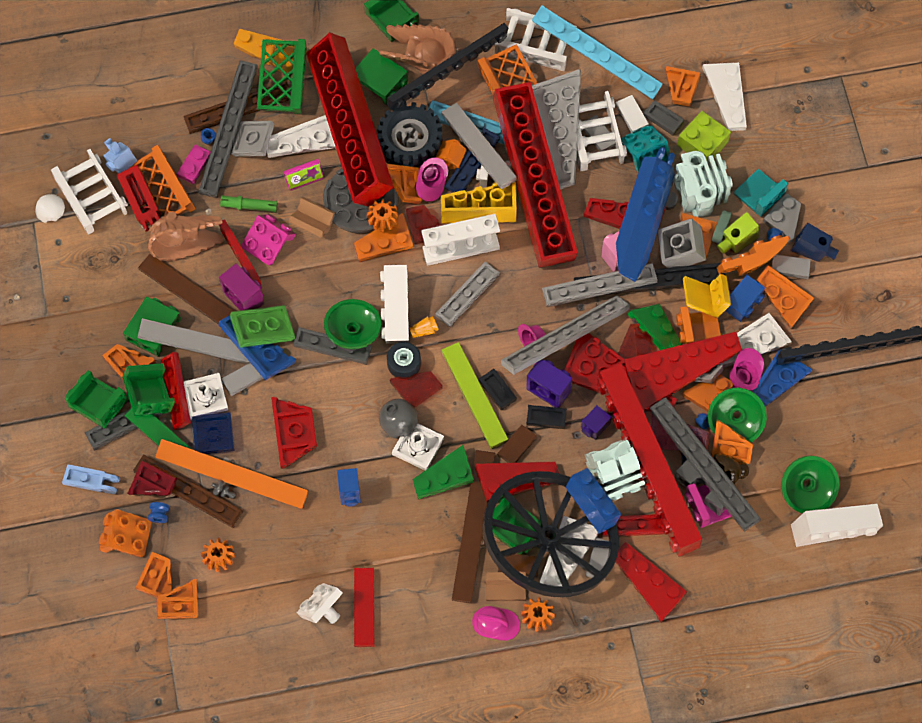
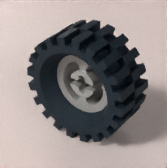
M411 102V106H407V103H405L400 108H394L393 112L389 110L385 112V118L381 117L377 131L386 163L390 161V164L420 168L426 160L436 157L442 144V125L439 123V117L437 115L434 116V111L431 108L426 111V105L421 104L420 107H417L416 102ZM418 133L421 134L423 139L418 138ZM398 139H402V145L397 141Z

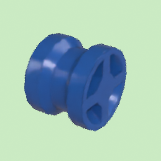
M161 502L150 503L151 513L148 515V520L154 523H166L168 521L166 514L169 511V505Z

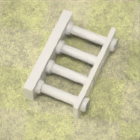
M507 8L506 20L510 21L507 38L501 43H495V53L517 44L526 62L565 71L567 56H563L566 43L560 40L556 53L546 51L551 33L532 22L535 15L521 12L518 9ZM517 23L527 26L521 44L511 42ZM534 28L544 30L539 48L528 46ZM513 51L507 57L517 59L518 55Z
M609 91L605 92L604 101L579 106V113L606 108L608 117L587 121L579 120L577 160L580 172L588 170V163H591L593 160L618 156L620 164H624V157L627 156L626 146H622L613 108H615L613 97L610 98ZM610 124L612 133L585 137L581 134L584 128ZM615 140L616 149L589 153L585 150L588 144Z
M91 149L87 150L90 159L66 172H61L58 166L51 169L54 179L88 235L94 232L92 226L95 224L94 221L119 208L126 215L125 207L128 206L124 197H119L100 166L102 162L97 153L94 155ZM92 166L98 171V174L75 186H69L67 183L69 178ZM101 180L107 186V188L84 200H77L76 198L78 192ZM112 194L116 202L92 215L90 213L86 215L84 210L87 206Z
M496 214L421 230L425 243L422 249L427 266L500 250L496 235L497 232H500Z

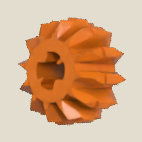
M383 199L381 203L375 201L374 206H369V212H367L368 223L373 225L375 230L379 227L382 232L386 227L391 230V225L396 226V219L399 218L397 207L392 206L391 201L385 203Z
M217 538L216 543H214L210 539V546L204 545L205 551L201 552V556L204 558L202 560L203 564H208L209 570L215 567L216 572H219L220 567L223 570H227L226 564L232 565L231 559L235 558V553L232 552L234 550L233 546L228 545V540H224L221 543V539ZM219 552L221 556L217 557L215 554Z
M538 597L537 602H534L531 598L529 599V604L524 603L523 608L525 610L521 611V616L524 617L522 623H528L527 629L530 630L535 626V632H538L539 627L545 631L547 628L546 624L552 625L551 619L555 618V614L552 613L554 607L547 606L548 600L541 603V598ZM534 612H536V614L537 612H541V617L539 615L538 618L534 617Z

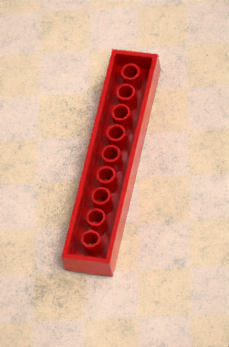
M329 32L306 52L352 201L353 203L369 207L390 191L394 185L346 39Z
M531 82L496 88L493 94V101L512 171L517 177L515 182L538 267L542 268L575 261L578 251Z
M622 363L600 371L599 379H597L599 383L597 385L601 395H605V405L608 412L613 413V422L616 429L621 430V440H628L630 446L635 451L640 465V469L636 472L642 474L639 480H644L646 486L644 490L648 499L653 500L654 513L656 517L660 516L662 519L661 528L665 535H669V546L672 552H676L678 557L699 549L702 537Z

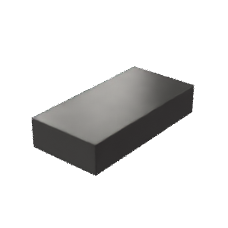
M655 100L644 112L645 118L672 136L684 123L683 118Z

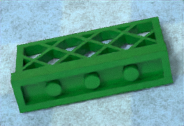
M298 39V41L262 40L257 110L294 112V114L302 115L307 51L306 39ZM266 45H274L278 50L269 55L266 52ZM287 46H295L294 52L288 57L283 49ZM281 52L286 59L278 65L273 58ZM271 60L276 67L271 72H268L265 69V64ZM289 61L293 65V69L286 73L281 67ZM280 70L285 76L277 82L271 75ZM270 78L275 84L267 90L263 86V82ZM288 79L292 86L285 91L280 84ZM276 87L283 92L277 99L270 94ZM267 95L273 100L269 106L261 105L262 99ZM287 96L290 100V107L281 106L279 101Z

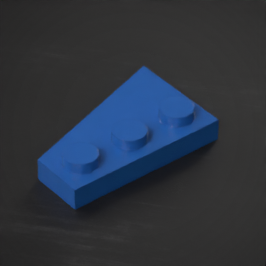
M779 349L760 378L757 388L752 392L760 397L766 407L811 373L813 369L801 362L778 365L776 358L781 351Z

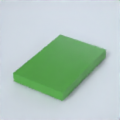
M285 305L230 313L240 348L294 341L295 339Z

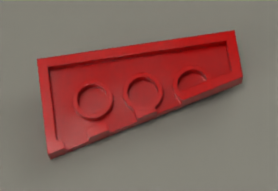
M590 198L584 212V217L620 229L629 202L619 203L614 200ZM665 206L661 221L663 219L667 206Z
M556 462L475 464L486 502H489L497 488L517 475L534 471L559 473ZM533 482L517 486L508 492L511 495L533 490ZM540 482L541 487L554 484L548 482Z
M624 542L619 548L616 564L625 576L629 578L634 588L642 595L646 604L654 611L658 620L662 623L686 595L687 591L627 542Z

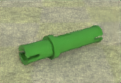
M221 196V207L237 208V210L249 209L277 212L278 201L243 198V196Z

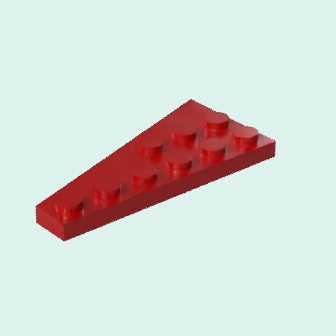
M736 331L624 359L630 383L645 412L646 409L665 397L679 391L704 373H708L715 366L737 355L742 351Z
M590 333L576 340L564 369L571 375L573 384L600 393L597 387L600 371L622 363L628 376L624 358L606 347L597 337H593ZM672 395L667 396V400L675 407L677 399Z

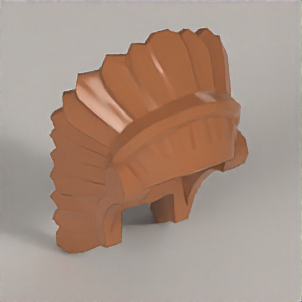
M397 24L395 27L388 25L387 33L401 44H407L405 55L380 50L381 56L419 69L420 73L425 74L456 53V44L451 32L446 31L445 28L440 29L438 25L432 27L431 25L423 26L421 24H412L411 26L406 24L400 26Z
M169 212L151 226L148 250H150L153 257H157L160 261H177L179 258L184 259L186 256L192 257L194 254H200L201 250L207 251L209 247L213 248L216 244L224 242L222 235L205 229L206 227H213V225L223 223L222 219L217 216H206L204 214L186 217L177 215L175 212Z

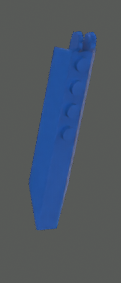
M660 147L656 157H643L616 240L619 273L636 282L649 260L675 176L671 165L675 159V154L670 153L666 161L661 160L666 150L664 147Z

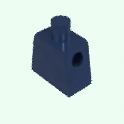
M807 223L799 232L791 248L792 252L817 262L824 256L834 260L839 252L838 249L830 246L833 240L832 236L810 223Z

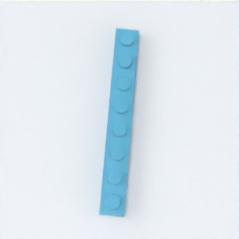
M541 5L532 19V22L653 100L663 86L661 82Z

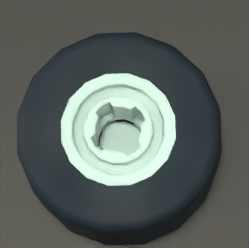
M398 342L388 350L386 356L387 366L393 376L399 379H410L419 372L421 356L415 345L409 342Z

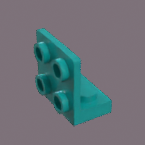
M652 125L645 126L641 130L621 138L622 145H625L626 149L632 154L637 172H639L643 157H656L660 147L666 149L661 160L666 161L667 156L670 154L668 141Z
M757 169L734 191V195L762 217L786 194L789 183L784 179L779 183L774 182L760 169Z

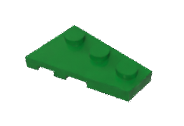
M660 304L630 310L627 314L631 319L634 318L640 324L639 328L643 332L646 331L653 338L652 342L659 350L682 345Z
M464 445L412 479L418 499L475 482Z

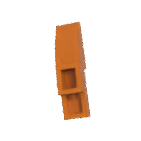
M778 235L771 238V241L764 242V240L755 242L749 252L739 255V258L732 259V257L722 260V263L717 267L719 275L737 270L740 277L759 269L789 241V236L782 237Z

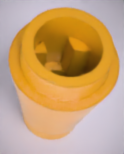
M427 316L409 328L413 338L435 334V331L439 330L433 316Z

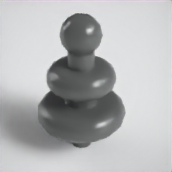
M220 480L217 484H211L214 487V495L221 492L220 495L222 497L228 495L231 499L235 498V492L229 491L228 485L223 487V480Z

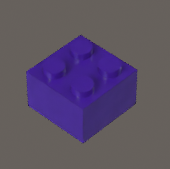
M541 359L536 362L527 375L526 390L553 407L560 408L571 393V375L565 370L560 371L549 360Z

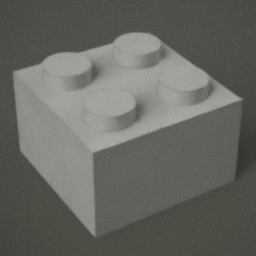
M692 218L658 230L662 264L667 268L690 266L706 260L702 227Z

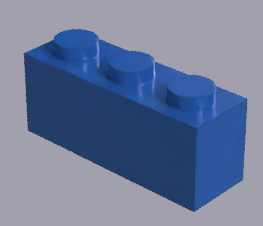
M586 468L573 474L566 485V489L597 532L601 533L615 526L621 513L590 470Z

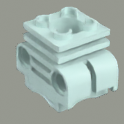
M699 151L681 154L683 163L676 165L677 174L674 176V184L681 195L684 213L692 211L693 216L700 218L709 216L713 212L714 204L719 205L721 198L723 203H727L728 197L731 194L732 179L730 176H727L725 170L727 169L726 162L721 159L720 154H716L715 161L713 155L709 156L708 163L704 154Z
M620 440L610 444L604 450L585 454L588 469L599 484H604L601 487L604 491H608L606 494L612 501L622 498V493H634L641 490L640 486L645 484L644 480H635L642 477L641 473H632L639 470L640 465L635 451L630 446L628 440Z

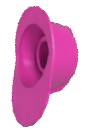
M433 157L426 160L420 166L416 191L421 199L432 202L441 196L448 175V167L444 160Z
M521 324L518 327V335L524 347L546 335L539 325L527 326L526 324Z
M745 348L737 355L730 372V379L735 387L748 390L757 388L764 368L763 358L757 350Z
M493 606L482 607L474 614L472 619L474 630L479 635L487 638L508 641L513 639L520 630L518 616L514 612Z

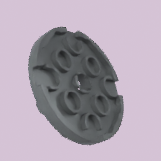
M339 169L328 180L323 194L324 207L335 212L332 222L339 228L352 233L374 231L373 225L368 223L367 212H369V207L353 203L343 169ZM393 187L377 200L378 203H381L382 199L385 203L391 201L392 206L397 207L398 194Z

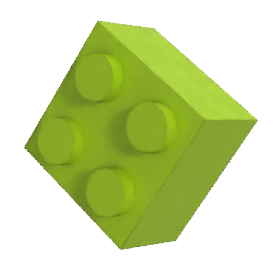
M701 111L679 135L677 146L686 153L692 151L703 153L708 163L709 156L713 155V158H715L716 154L729 142L731 131Z

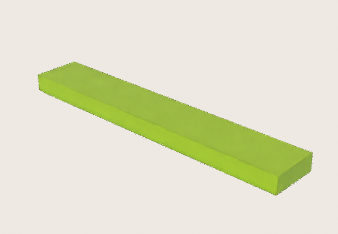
M459 342L441 349L490 449L506 443L508 438Z

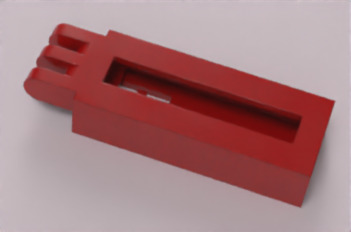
M135 165L117 174V177L137 221L147 232L149 231L147 223H150L152 226L154 224L153 220L156 219L157 221L160 219L159 215H161V212L141 168ZM147 203L148 206L143 207L145 213H142L140 206Z

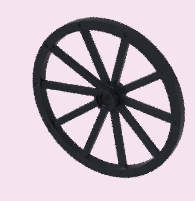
M534 471L523 473L507 480L491 496L484 512L482 524L483 538L488 553L497 567L510 580L526 590L543 596L562 598L586 593L598 586L607 577L616 562L619 551L617 525L615 524V526L607 529L609 541L561 537L590 521L587 516H584L561 529L557 528L571 498V494L567 490L552 524L548 525L540 482L554 483L566 487L571 477L555 472ZM533 482L541 526L508 491L517 486ZM504 497L535 531L493 519V512L498 501ZM492 526L536 540L500 551L494 538ZM561 544L609 548L606 563L599 571ZM537 546L540 549L528 577L518 572L505 559V557ZM556 550L594 577L583 583L570 586ZM545 552H549L562 586L546 585L533 580Z

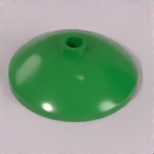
M347 299L334 304L327 311L324 318V330L327 337L337 346L346 349H359L370 345L376 340L381 331V317L378 311L368 302L358 299Z
M740 387L729 388L720 392L711 402L708 410V423L714 435L716 422L720 420L752 442L760 436L765 428L767 420L766 408L760 397L751 390ZM739 411L741 415L736 418L733 413Z
M812 455L800 457L786 468L782 476L781 491L783 498L792 509L799 513L827 509L838 495L839 476L834 466L824 458ZM808 479L809 484L804 486V481Z

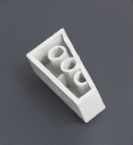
M384 265V271H380L381 282H384V290H381V301H385V308H381V320H385V327H382V339H385L386 344L409 342L407 265Z
M878 504L805 511L791 524L796 547L843 538H854L860 535L872 536L877 534V531L883 527Z

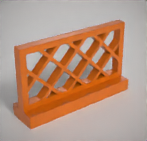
M517 44L486 59L483 57L477 60L478 68L492 95L496 88L510 86L513 78L522 80V83L531 82L533 85L538 84ZM515 51L518 55L517 61L506 59L507 55ZM494 60L502 61L500 70L493 68L490 62ZM505 63L515 65L512 73L502 71ZM517 66L526 70L525 77L515 75ZM501 74L511 77L508 85L500 83L499 78Z
M158 145L151 148L152 152L137 160L131 167L138 165L142 173L143 171L152 172L147 183L150 190L152 185L160 187L158 195H153L157 205H159L160 200L168 201L166 210L160 209L161 213H165L164 216L169 212H174L170 211L172 202L179 203L182 207L175 211L177 215H182L187 211L191 213L196 209L161 148ZM153 158L155 161L153 169L146 168V162ZM156 173L163 174L161 183L153 182ZM164 188L172 190L170 198L162 196Z

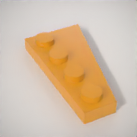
M239 29L234 41V47L261 60L262 40L281 39ZM266 45V52L269 55L278 50L274 45ZM287 46L283 49L288 57L294 52L295 46ZM280 52L273 59L279 65L286 58ZM271 60L267 63V65L270 64L273 67H276V65ZM288 61L281 68L286 73H289L293 69V65Z

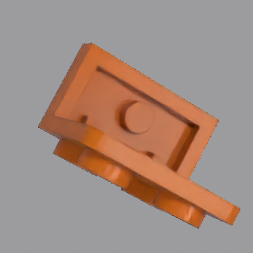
M688 306L680 307L679 314H676L677 325L681 328V332H679L680 342L683 345L721 335L717 317L703 312L689 313Z
M118 509L107 513L103 520L104 531L99 538V551L107 553L117 550L133 556L143 557L146 552L152 522L147 518Z

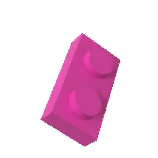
M194 145L177 172V177L194 184L207 164L211 151Z

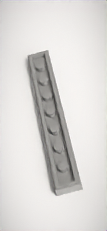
M615 296L503 358L501 365L515 375L627 312L630 309V305L619 296Z

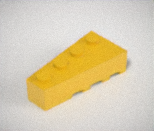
M515 182L502 190L496 183H493L492 186L485 188L480 186L472 191L466 192L463 190L441 195V223H456L491 214H496L498 222H516Z

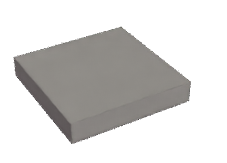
M241 121L231 154L234 157L265 156L275 124L272 121Z

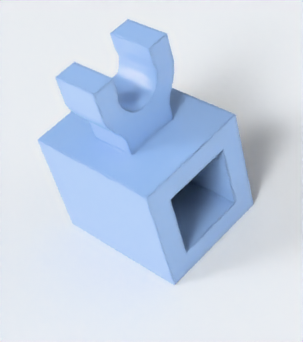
M111 138L104 142L109 151L103 156L107 161L106 166L112 172L121 173L137 162L130 148L119 142L117 144Z

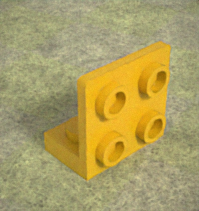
M720 274L710 285L687 276L683 278L686 305L688 307L718 318L731 305L727 276Z

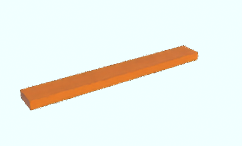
M161 439L155 456L158 459L218 480H223L226 483L303 509L309 492L303 488Z

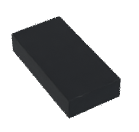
M495 369L479 378V383L500 410H503L517 400V397Z
M528 405L526 425L565 429L567 409Z

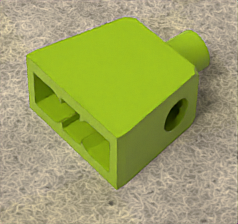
M747 212L744 213L724 230V240L717 245L718 249L723 254L730 249L734 253H738L759 238V225Z

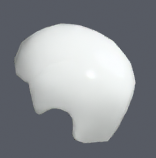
M47 194L40 197L37 201L35 213L37 218L44 223L47 221L56 222L63 215L65 205L59 196Z

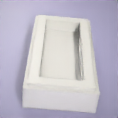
M632 95L616 102L615 105L631 133L649 126Z

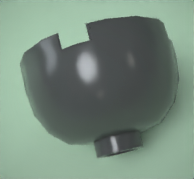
M392 399L384 404L380 410V426L389 437L398 438L397 436L401 435L405 437L416 428L418 424V411L410 402L404 399Z

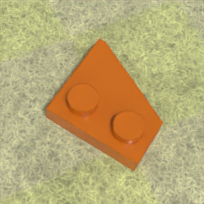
M666 66L673 104L691 107L701 77L700 72Z
M387 164L394 189L401 201L420 204L422 199L416 191L419 168Z
M116 344L102 355L104 360L122 380L127 366L156 363L153 357H146L135 350H128L119 344Z
M720 374L712 384L700 382L685 390L682 396L708 412L713 399L720 392L733 388L734 385L729 379Z
M151 552L136 589L157 598L172 591L171 564L169 558Z
M193 579L185 585L157 597V619L197 618V579Z

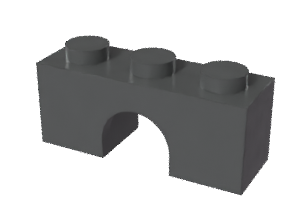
M688 459L676 471L675 479L686 488L693 483L695 485L704 484L708 486ZM710 489V493L705 497L704 504L720 516L726 508Z

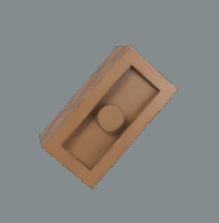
M301 197L298 209L290 216L289 222L322 238L329 232L335 212Z
M486 572V601H526V589L510 580L503 572Z

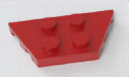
M271 397L280 467L284 469L317 447L313 412L311 407L299 406L294 402H285L278 400L277 397Z

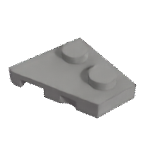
M786 193L764 217L763 222L771 228L783 231L782 236H789V241L792 243L801 203Z

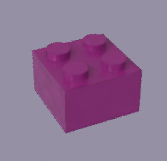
M235 263L219 276L222 292L240 311L259 309L264 305L261 285L257 280H252L249 277L250 274L244 267L240 268Z

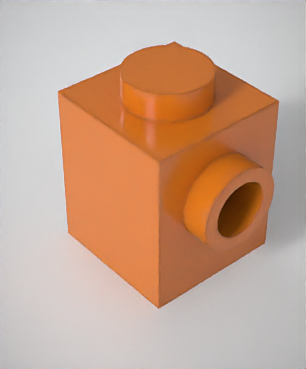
M456 139L442 141L435 158L444 160L448 169L459 168L467 149Z

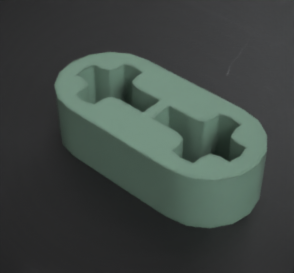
M722 211L712 237V242L717 244L722 242L723 232L727 229L732 216L731 212Z

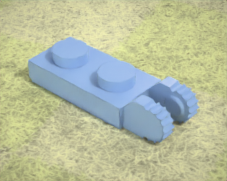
M68 464L62 483L67 486L116 494V488L103 485L104 480L119 483L120 477L107 474L104 471Z

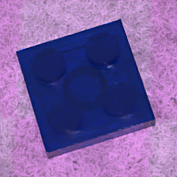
M231 412L192 417L195 451L203 454L235 451Z

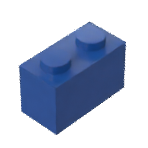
M746 275L730 294L731 305L725 311L740 322L745 317L749 318L754 311V305H759L763 301L765 287Z
M357 468L337 470L341 505L351 507L361 503Z

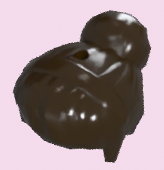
M722 453L714 454V460L733 484L739 479H744L748 476L749 467L746 463L742 461L737 462L732 456Z

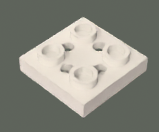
M219 373L184 381L190 419L228 411Z
M417 424L414 431L405 437L403 435L400 436L392 451V455L422 470H427L440 448L444 436Z
M324 583L318 585L313 590V595L302 602L297 614L301 618L317 623L324 615L333 624L339 619L340 614L331 606L343 593L334 586Z

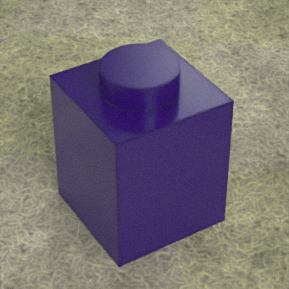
M596 405L581 421L582 432L587 437H592L596 440L611 424V416Z

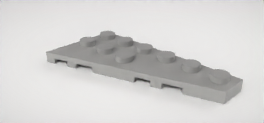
M580 69L532 85L560 190L575 185L581 87Z

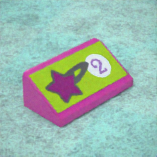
M319 159L284 171L285 181L290 191L324 178Z

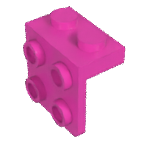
M269 213L257 215L242 243V248L265 264L272 265L285 241L293 240L296 233L291 231L292 228L289 225L276 221L277 218Z
M695 483L687 486L684 496L688 505L690 504L692 507L695 521L699 523L701 528L731 517L727 509L718 516L705 505V497L710 493V489L706 485L696 488Z

